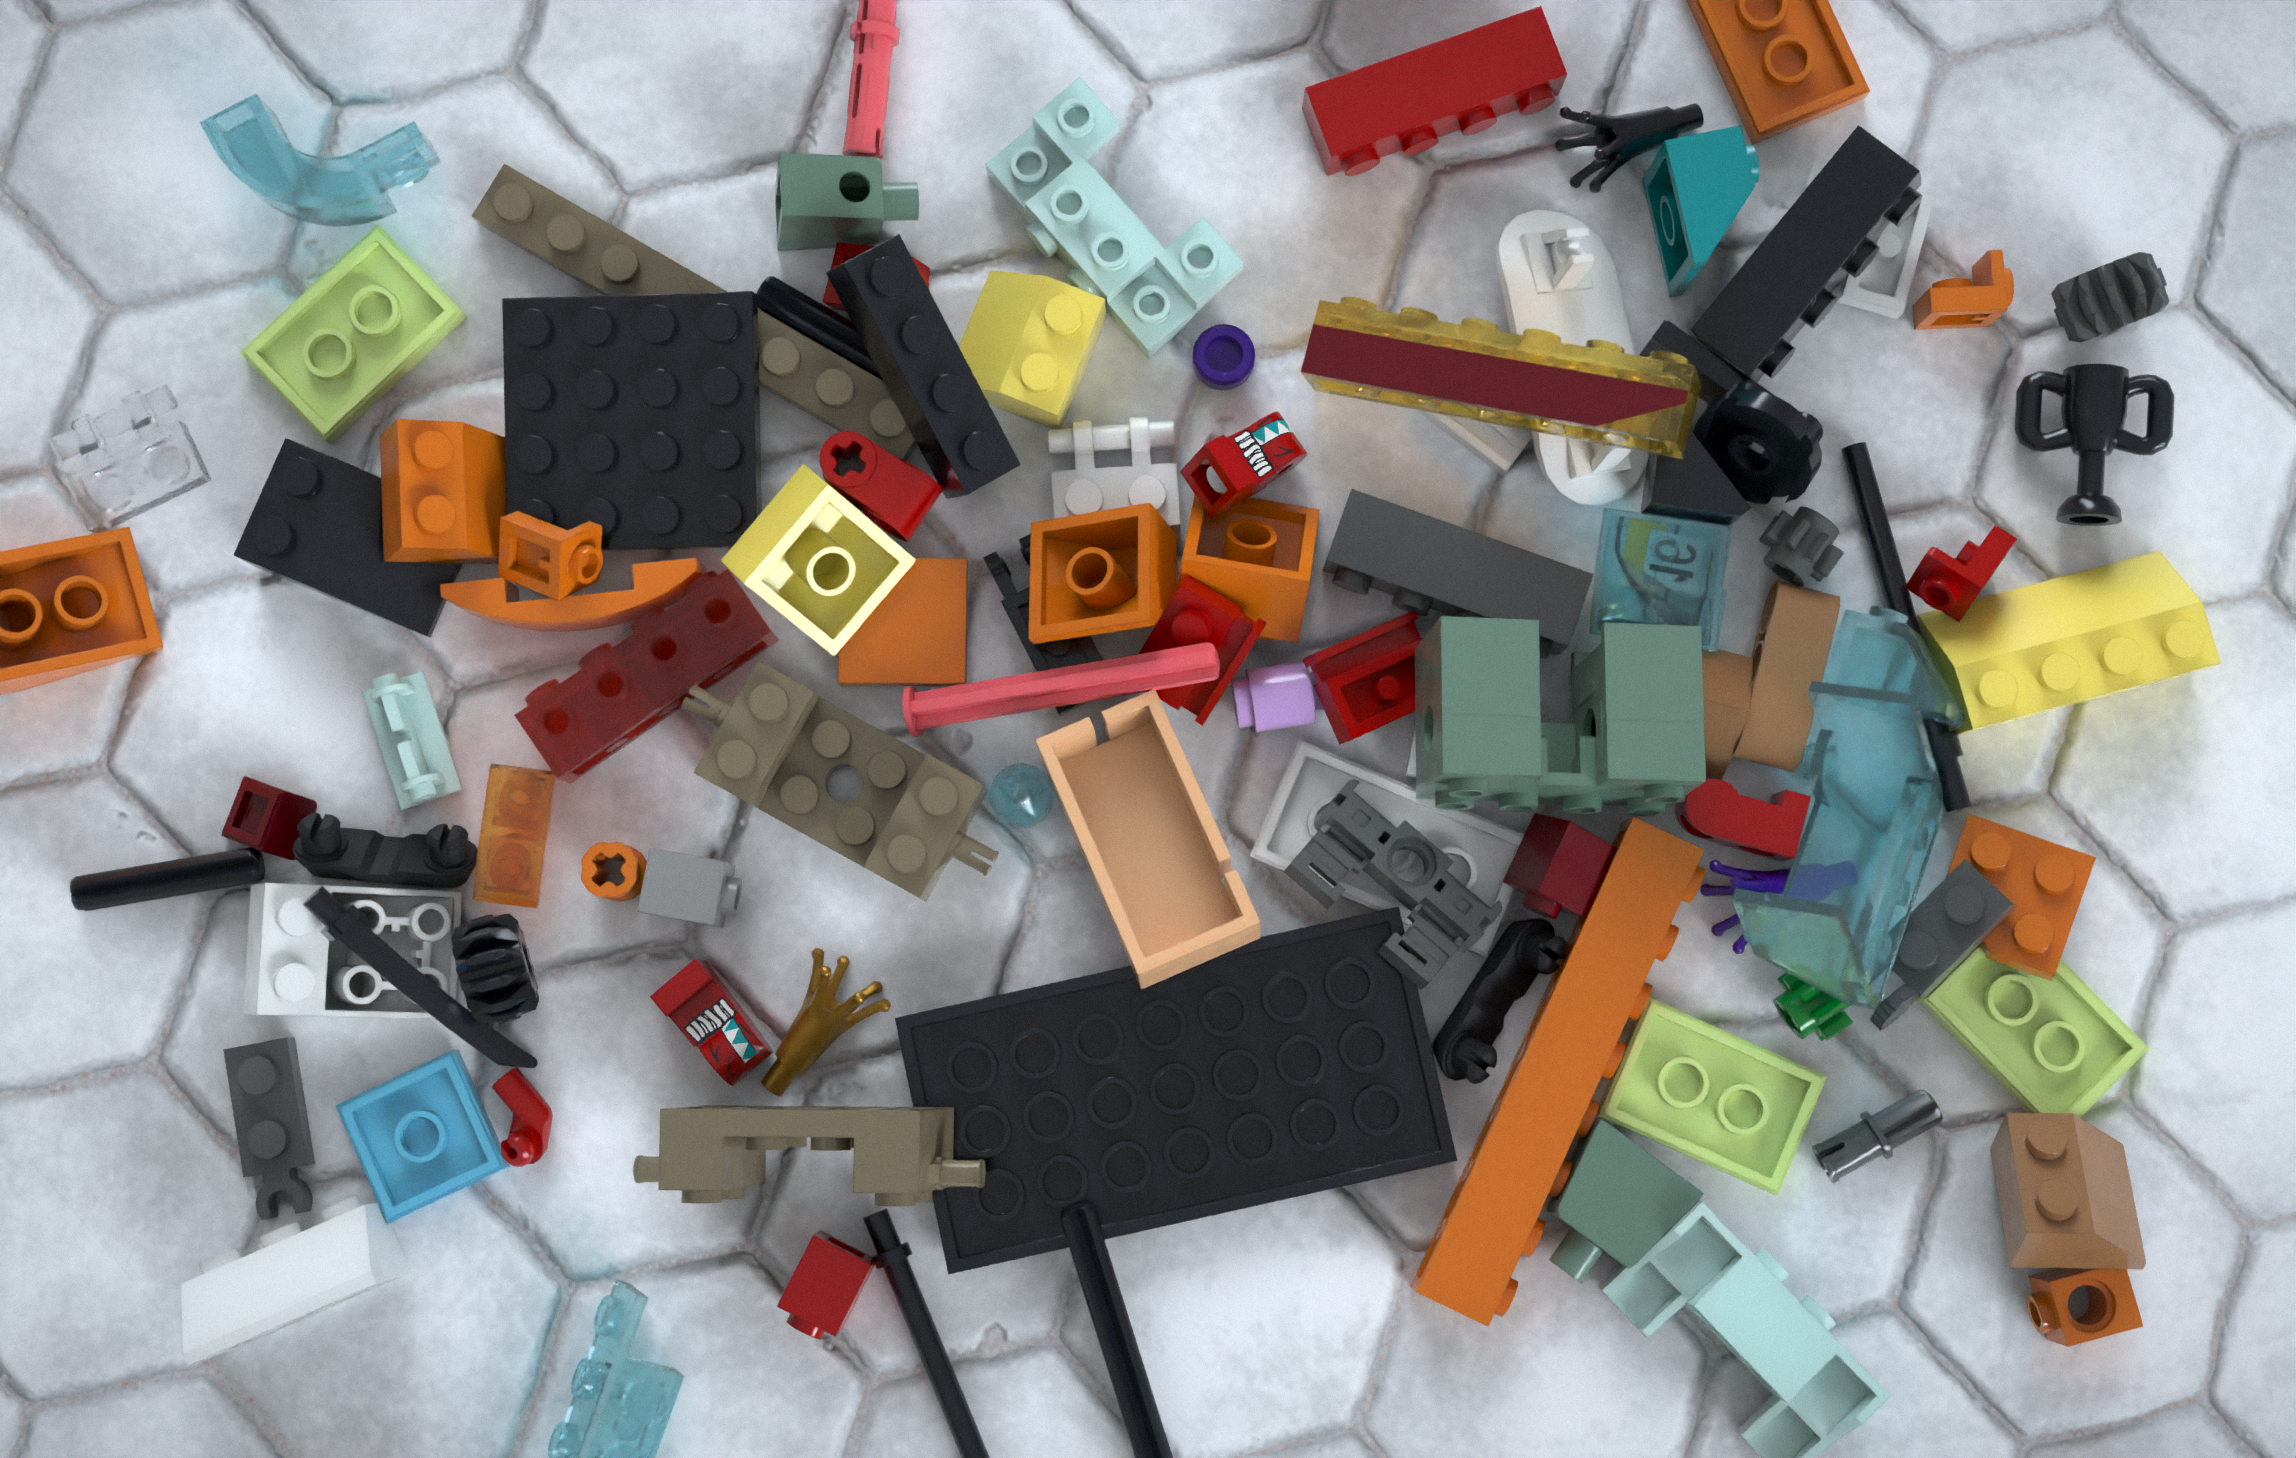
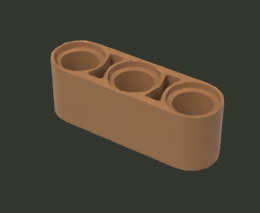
M1780 580L1773 582L1763 607L1751 658H1753L1751 712L1733 752V757L1792 773L1796 771L1807 744L1840 609L1839 596Z

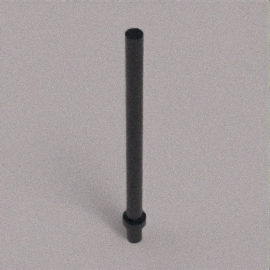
M887 1208L864 1217V1223L877 1252L872 1257L875 1261L876 1269L883 1268L961 1458H990L907 1258L913 1254L908 1241L901 1243Z

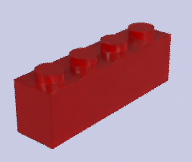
M1539 6L1305 88L1302 110L1327 176L1343 170L1346 176H1354L1376 167L1380 163V157L1400 150L1403 151L1405 156L1424 152L1439 142L1438 137L1458 130H1461L1462 135H1472L1484 131L1497 122L1498 116L1519 109L1521 115L1539 112L1556 101L1555 96L1559 95L1568 74L1543 9Z

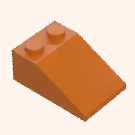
M130 527L0 552V695L27 690L163 649V643Z

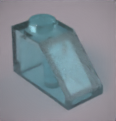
M1871 606L1868 614L1846 609L1822 682L1840 696L1961 728L1965 715L1925 640L1906 624L1908 617L1900 612L1880 606Z

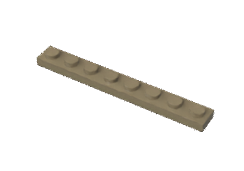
M506 164L502 166L472 214V217L478 224L602 295L727 292ZM758 309L759 385L836 430L860 433L895 457L907 461L917 443L884 381Z

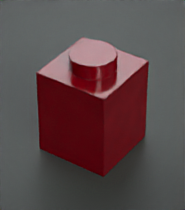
M1534 813L1504 877L1503 883L1525 894L1521 905L1544 917L1556 920L1560 911L1586 918L1618 848L1572 821Z

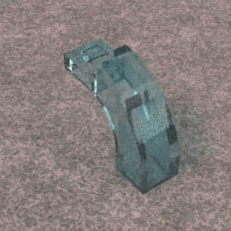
M257 94L200 122L219 158L262 201L289 217L317 225L353 226L390 216L396 213L397 210L387 190L393 187L405 188L414 185L427 176L429 168L441 163L431 141L414 121L344 156L325 158L302 153L292 146L276 113Z

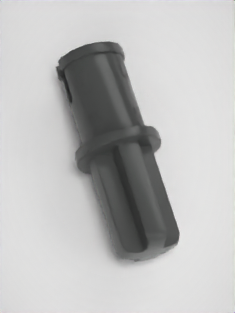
M1918 1090L1872 1116L1867 1111L1861 1113L1862 1121L1820 1144L1813 1145L1812 1150L1822 1169H1827V1177L1832 1183L1839 1181V1178L1882 1155L1887 1160L1892 1158V1149L1940 1124L1943 1117L1932 1095L1925 1090Z

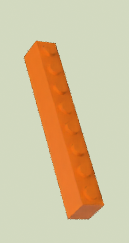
M1634 816L1621 823L1612 843L1613 846L1618 848L1586 918L1579 916L1567 942V956L1565 960L1559 959L1558 961L1560 968L1552 974L1410 1285L1415 1292L1485 1326H1489L1494 1314L1503 1317L1513 1301L1518 1281L1511 1278L1521 1254L1530 1257L1541 1239L1545 1228V1221L1538 1218L1548 1194L1555 1198L1558 1197L1569 1177L1572 1162L1565 1159L1570 1145L1575 1135L1584 1138L1590 1130L1599 1108V1103L1592 1100L1594 1092L1602 1076L1611 1079L1616 1072L1626 1048V1044L1618 1041L1628 1017L1637 1020L1645 1009L1653 988L1652 985L1645 982L1655 959L1663 962L1670 953L1679 932V927L1671 924L1681 900L1688 904L1693 900L1705 875V869L1698 866L1704 849Z

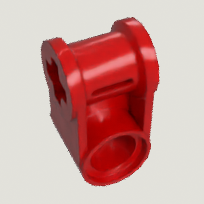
M841 431L832 435L824 442L820 451V467L825 482L854 507L862 511L872 522L905 542L910 540L943 491L942 486L921 469L901 458L895 457L864 435L855 431ZM855 454L859 455L863 471L859 474L856 471L849 470L844 477L840 476L836 460L841 457L844 460L850 461Z

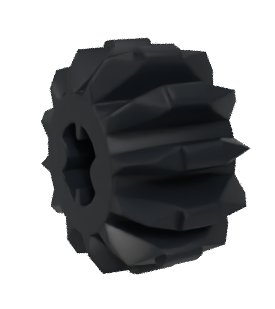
M489 914L471 919L470 923L456 927L451 938L453 944L452 952L456 962L455 969L460 979L461 990L464 992L467 1007L471 1010L473 1018L481 1025L496 1022L502 1024L521 1018V1015L536 1010L539 1002L538 985L529 948H527L518 920L511 914L496 916Z

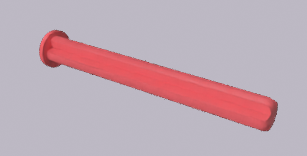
M1207 642L920 692L916 687L911 686L906 687L903 691V714L909 733L913 737L923 736L925 729L1143 693L1153 689L1160 690L1214 681L1219 677L1220 661L1214 644Z

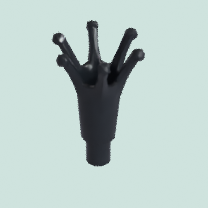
M1696 103L1677 109H1671L1666 106L1618 116L1592 115L1588 111L1579 113L1571 111L1568 107H1563L1560 109V116L1562 118L1596 126L1594 133L1583 137L1567 140L1559 139L1555 142V147L1557 151L1581 146H1596L1598 148L1594 154L1596 159L1572 176L1569 182L1571 187L1578 188L1581 186L1582 181L1594 172L1602 169L1589 184L1590 192L1599 193L1601 185L1609 176L1632 158L1662 146L1665 140L1675 139L1680 133L1701 128L1704 122L1703 113L1700 106Z

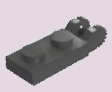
M1964 859L1873 950L1876 955L1866 961L1846 982L1852 989L1856 999L1866 995L1889 969L1905 982L1904 985L1885 998L1871 1015L1870 1021L1880 1031L1884 1030L1898 1019L1919 997L1925 999L2017 906Z

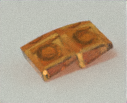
M491 763L480 830L473 901L531 908L538 907L541 895L546 842L550 831L556 771Z

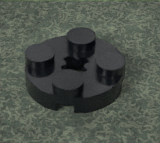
M1741 381L1735 383L1729 392L1715 397L1699 417L1693 429L1694 435L1747 502L1768 504L1772 497L1788 496L1786 502L1796 500L1806 491L1821 466L1822 451L1819 441L1823 437V428L1817 418L1811 414L1799 412L1788 402L1775 395L1763 392L1759 386L1751 382ZM1752 442L1764 448L1762 454L1751 448Z

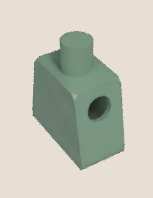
M779 153L774 190L778 251L836 248L837 242L874 245L879 243L884 221L918 220L919 193L917 182H882V165L879 158Z
M1595 1118L1590 1130L1584 1138L1580 1137L1569 1160L1572 1162V1168L1561 1193L1556 1198L1552 1196L1547 1207V1211L1571 1228L1549 1260L1580 1283L1585 1279L1602 1253L1630 1269L1699 1202L1704 1193L1606 1121Z

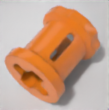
M599 842L589 848L581 860V881L586 889L597 897L619 902L631 900L641 894L647 861L641 852L631 846L620 842ZM608 859L620 862L626 860L620 869L626 878L622 884L610 881L604 882L610 874L604 865Z

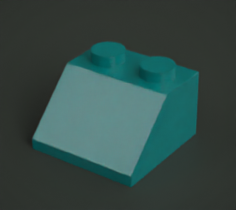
M1741 125L1665 140L1642 179L1670 298L1683 295L1755 188L1754 183L1759 180L1760 172L1757 153L1752 144L1745 145Z

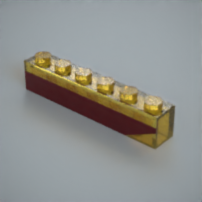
M1342 297L1340 304L1319 300L1301 368V374L1314 391L1683 459L1701 383L1696 366L1689 365L1688 359L1679 354L1667 351H1652L1649 357L1624 353L1623 347L1604 340H1588L1585 346L1561 342V338L1558 335L1540 329H1525L1523 335L1500 332L1497 325L1477 318H1464L1461 325L1438 321V317L1435 314L1413 307H1404L1401 309L1400 314L1379 311L1374 303L1356 297Z

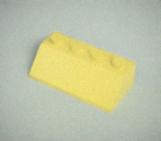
M2160 551L1975 599L1960 622L1940 610L1916 615L1949 730H1957L1958 735L2180 677L2221 664L2202 601Z

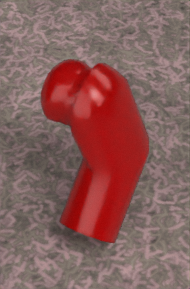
M515 1067L499 1078L493 1084L492 1089L513 1113L509 1135L506 1140L501 1142V1154L509 1165L523 1167L539 1161L546 1152L553 1114L550 1105L519 1068Z

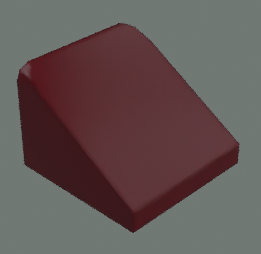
M244 776L221 836L268 854L296 860L292 849L293 843L300 836L297 831V825L303 818L316 812L317 803L312 799Z

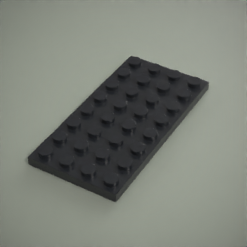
M1399 907L1263 936L1260 939L1142 990L1132 967L1127 966L895 1018L913 1107H954L953 1160L983 1159L985 1162L986 1176L983 1188L948 1187L944 1190L933 1191V1204L948 1274L1069 1248L1060 1220V1214L1065 1208L1077 1203L1091 1202L1094 1205L1105 1240L1457 1161L1418 987L1377 953L1379 948L1394 932L1400 936L1405 933ZM1398 943L1404 950H1406L1410 954V952L1404 946Z

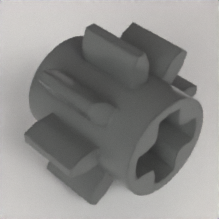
M1799 507L1793 517L1782 510L1778 516L1774 517L1759 538L1760 542L1770 547V550L1763 558V562L1776 575L1792 584L1803 586L1809 576L1821 582L1824 577H1828L1844 554L1842 550L1832 545L1840 532L1828 518L1808 507Z

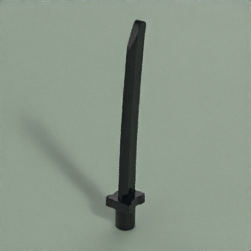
M323 886L318 888L303 903L325 926L320 932L329 941L339 939L395 988L494 1063L502 1066L535 1068L538 1062L535 1057L505 1038L488 1024L481 1025L473 1018L472 1012L414 968L358 919L362 913L354 905L344 907Z

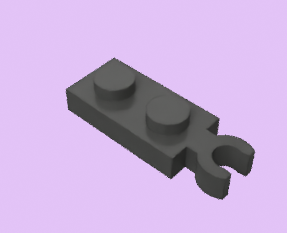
M285 1037L224 1049L243 1178L260 1174L263 1177L264 1185L259 1190L256 1198V1209L259 1217L262 1220L278 1217L276 1198L281 1191H286L292 1196L295 1214L311 1211L313 1204L312 1192L309 1186L298 1178L297 1167L315 1164L295 1037Z

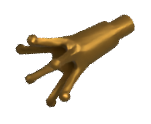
M815 948L811 952V956L814 959L812 975L803 1005L776 1050L777 1060L761 1080L762 1085L771 1093L782 1096L797 1074H805L831 1044L852 1026L875 1013L889 1011L891 1007L889 1000L882 999L853 1014L866 999L882 991L883 987L879 981H873L861 992H856L843 1004L836 1000L835 995L840 981L850 964L847 956H840L837 959L836 969L830 979L831 968L823 966L824 951L820 948Z

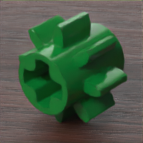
M1808 960L1804 963L1801 961L1777 978L1785 992L1773 999L1774 1005L1788 1027L1799 1038L1804 1039L1815 1032L1821 1041L1824 1039L1828 1041L1853 1023L1844 1010L1856 1002V997L1843 976L1830 963L1826 962L1815 970Z

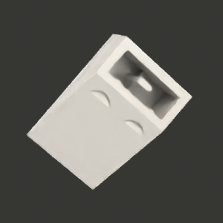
M285 883L251 885L243 1014L435 1019L389 983L339 939L329 941L320 932L325 926L303 903L321 886L344 907L354 905L362 913L358 919L414 968L456 1000L458 973L455 969L456 962L452 952L453 944L451 938L454 929L459 927L461 923L462 892Z

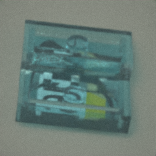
M1604 508L1594 575L1589 634L1601 635V625L1604 622L1701 626L1702 650L1717 652L1727 589H1723L1733 526Z

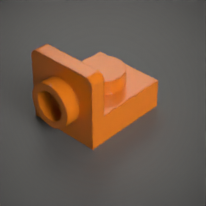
M1988 250L1972 266L1973 286H1971V281L1966 278H1951L1933 283L1932 288H1929L1912 306L1914 330L1989 327L2008 310L2007 306H2010L2014 295L2013 274L2009 268H2004L2003 251Z
M515 511L501 517L498 576L555 600H560L596 583L600 577L603 563L601 552L602 526L588 521L570 530H565L520 511Z

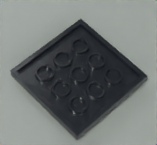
M753 291L502 298L507 515L520 511L565 530H570L588 521L597 523L602 526L601 551L731 548L762 512L758 295Z

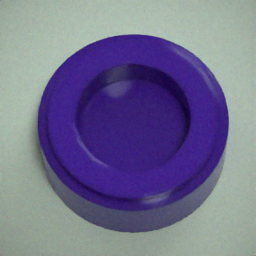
M1219 324L1206 329L1197 338L1193 347L1192 364L1195 374L1206 386L1215 390H1231L1242 385L1252 373L1255 362L1254 345L1250 337L1240 328L1228 324Z

